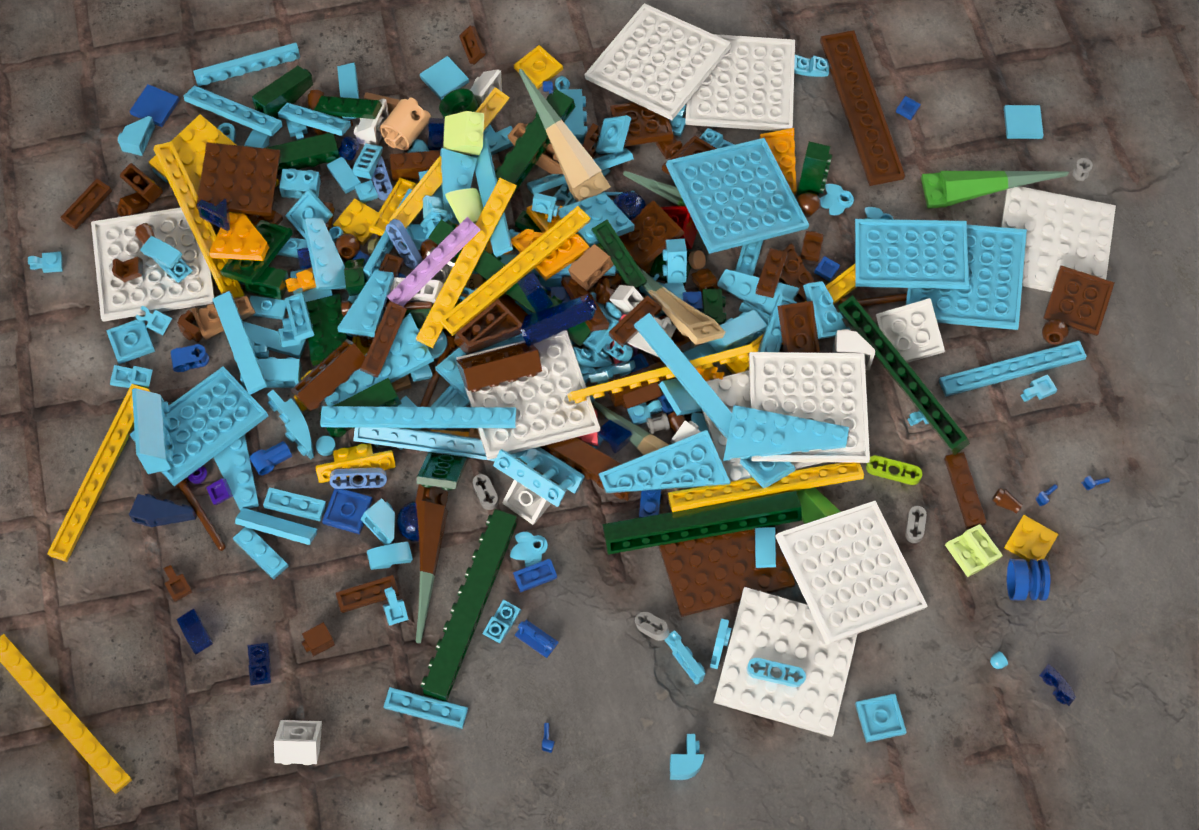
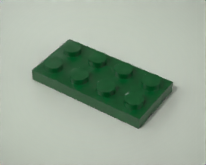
M260 220L255 228L269 246L264 261L229 259L221 269L222 276L254 285L293 235L291 228Z
M340 294L306 302L314 331V336L308 338L313 366L319 365L348 339L347 333L338 332L337 328L344 318L341 310L342 299Z
M428 452L417 475L416 484H421L427 488L436 486L444 490L456 489L467 464L468 457Z

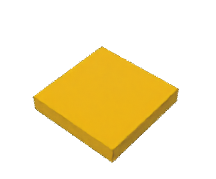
M538 45L516 62L514 69L518 73L519 69H522L536 88L539 89L543 86V81H549L561 72L563 65Z

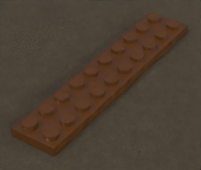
M855 31L821 36L820 42L825 57L828 60L829 68L869 186L904 180L905 174Z

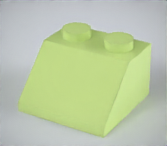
M464 111L445 116L443 148L461 154L479 156L483 148L484 113Z

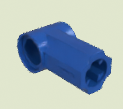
M282 441L267 450L262 449L254 452L250 456V460L258 474L265 475L271 472L275 465L292 457V454L287 444Z

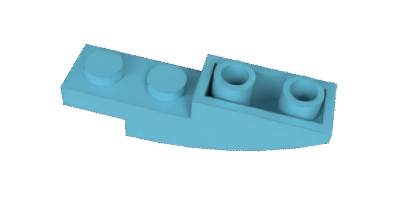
M274 390L270 391L267 394L269 399L268 405L274 412L277 410L281 414L279 417L285 423L286 437L290 442L295 441L298 445L297 449L303 456L307 455L310 459L314 458L312 439L300 409L291 398L284 402Z

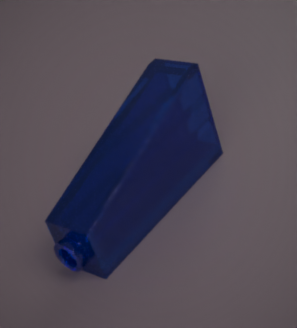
M587 294L526 316L520 331L527 347L592 319L595 314L596 304L593 299L590 300Z

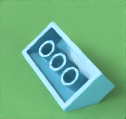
M134 388L132 389L136 455L148 474L171 470L173 454L169 448V445H172V439L168 433V429L171 428L170 420L167 417V413H169L168 402H164L160 394Z

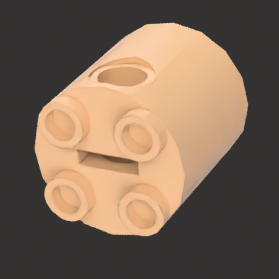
M410 97L408 100L401 99L379 127L380 133L390 147L408 150L429 123L431 115L428 111L423 110L414 98Z

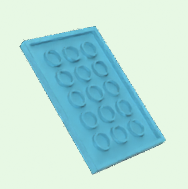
M855 219V287L968 289L967 221Z
M224 367L218 369L169 405L167 417L170 420L171 428L168 429V433L172 439V445H169V448L173 454V461H171V470L161 472L173 486L177 485L268 417L267 412ZM134 430V431H133L132 433H130L129 435H130V437L133 439V441L135 442V430Z

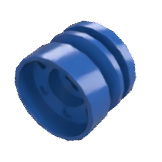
M1010 559L1007 566V591L1010 600H1026L1029 593L1031 600L1039 599L1046 601L1049 596L1051 582L1047 560L1039 559L1037 561L1036 559H1031L1029 565H1027L1025 559Z

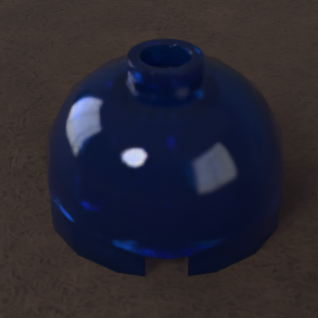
M631 191L623 192L613 200L614 204L629 220L636 218L642 209L646 207L642 196Z
M416 501L405 504L397 515L399 532L403 537L409 538L410 541H419Z

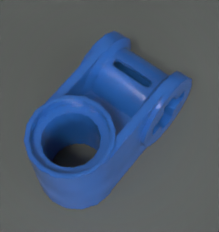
M200 344L175 348L170 352L173 371L185 372L190 369L204 367L209 362V355Z

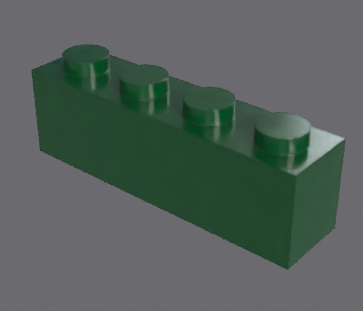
M333 133L266 147V149L280 150L277 175L282 174V169L293 168L299 170L306 167H315L319 164L330 163L339 158Z
M809 141L797 196L804 192L815 193L818 197L819 193L823 194L833 155L829 154L831 146Z
M387 378L333 406L398 407L402 403L391 381ZM355 427L326 428L332 438L343 436L347 431Z

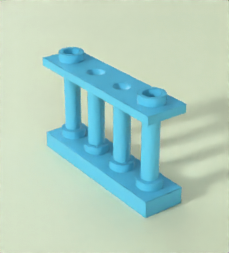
M540 447L512 454L501 449L493 464L494 467L556 507H559L567 491L566 489L574 494L578 492L585 477Z

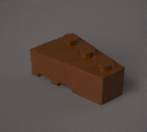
M497 299L459 330L455 335L454 342L468 355L520 335L524 325Z

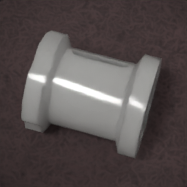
M1081 158L1077 161L1076 168L1072 173L1076 180L1084 181L1088 178L1089 172L1093 167L1091 160Z
M665 413L660 417L646 418L650 434L663 429L666 431L670 430L669 421Z

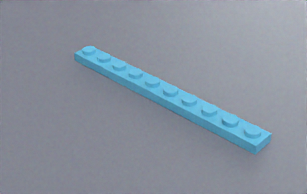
M322 406L320 425L321 427L516 428V407Z

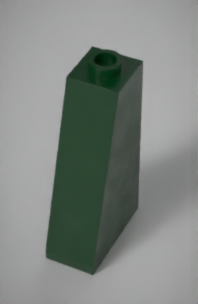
M296 66L252 96L255 110L278 119V112L286 103L294 104L313 86L312 74L307 69Z

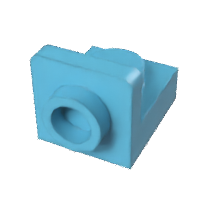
M535 193L532 211L548 214L547 222H551L552 217H556L559 206L556 205V197Z
M428 195L423 197L424 219L440 222L441 219L443 220L448 215V211L443 210V199Z

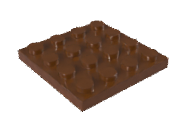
M207 142L196 204L197 209L271 216L280 150Z

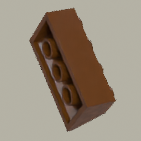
M530 341L456 360L464 386L471 392L480 391L482 387L486 386L496 387L505 381L515 382L524 376L534 377L539 372H543L538 349Z

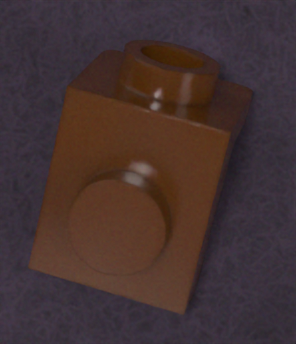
M136 192L120 198L117 213L121 217L130 216L148 209L149 203Z
M135 257L124 262L117 258L113 259V275L123 282L143 276V259Z
M709 268L700 269L691 274L692 280L699 288L701 295L703 289H718L717 279Z
M188 310L180 316L177 322L178 327L185 338L199 342L203 336L200 329L192 324L195 318L193 312Z

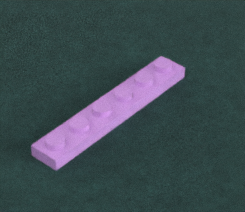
M467 217L386 297L391 302L403 307L480 229Z

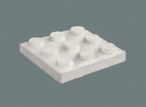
M930 298L876 314L880 330L907 363L945 352Z

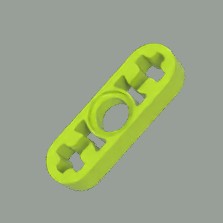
M875 455L870 457L869 463H866V470L869 474L905 484L916 485L922 477V470L918 466ZM874 462L877 463L876 469H874L872 465ZM884 464H886L885 471H882ZM889 467H897L899 469V473L891 474L889 472ZM911 472L915 473L914 479L911 478Z

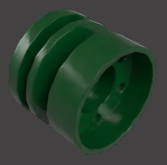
M461 88L447 94L440 102L439 110L445 119V116L464 111L476 112L480 105L472 91Z

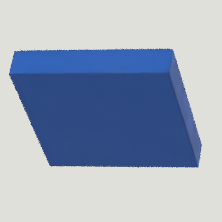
M147 84L131 108L130 114L140 119L150 116L155 125L163 127L180 99L176 95Z
M334 488L322 523L360 534L364 525L361 517L370 508L373 498L346 489Z

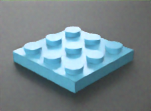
M605 193L558 209V215L561 219L577 206L591 218L590 222L576 233L589 247L599 244L591 229L605 220L609 221L618 236L634 231L635 225Z

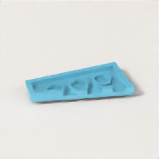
M441 148L443 210L448 211V215L443 221L450 220L452 223L459 225L460 223L445 194L471 187L477 158Z
M305 218L303 226L317 290L346 289L345 265L323 218Z
M725 269L717 283L719 288L743 301H747L756 308H762L763 312L770 316L779 295L794 300L800 290L794 286L778 283L774 298L758 295L755 292L759 277Z
M244 434L213 457L223 478L227 480L240 511L243 508L259 507Z

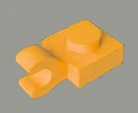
M312 268L296 273V278L285 280L288 292H293L299 288H302V291L305 292L316 287Z
M702 366L695 368L705 381L718 378L723 379L724 372H717V367L702 370Z

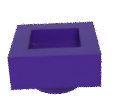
M224 478L206 487L213 505H218L233 497L227 480Z

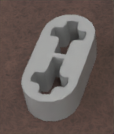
M484 474L476 475L472 483L481 506L486 510L495 509L498 505V496L490 479ZM478 481H482L485 484L484 490L478 485ZM486 494L493 500V503L486 502Z
M921 506L912 507L907 516L905 537L911 543L920 542L924 535L927 514ZM915 512H918L920 516L918 522H915ZM914 527L917 528V537H913L912 531Z
M641 612L636 615L635 623L640 632L658 641L664 640L669 636L670 631L664 620L649 612Z

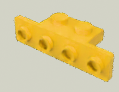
M371 443L334 450L335 462L317 465L316 472L319 483L330 481V473L335 469L382 468L387 470L396 466L392 450L373 454Z

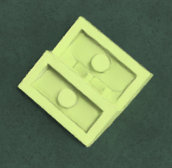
M476 188L461 189L445 194L459 223L468 217L476 224L483 211L481 196Z
M980 524L965 531L963 535L948 541L945 545L967 577L979 572L1003 556Z

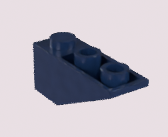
M137 494L129 513L134 523L148 527L196 520L197 517L193 508L188 505L182 504L179 506L167 499H163V501L158 500L150 494Z

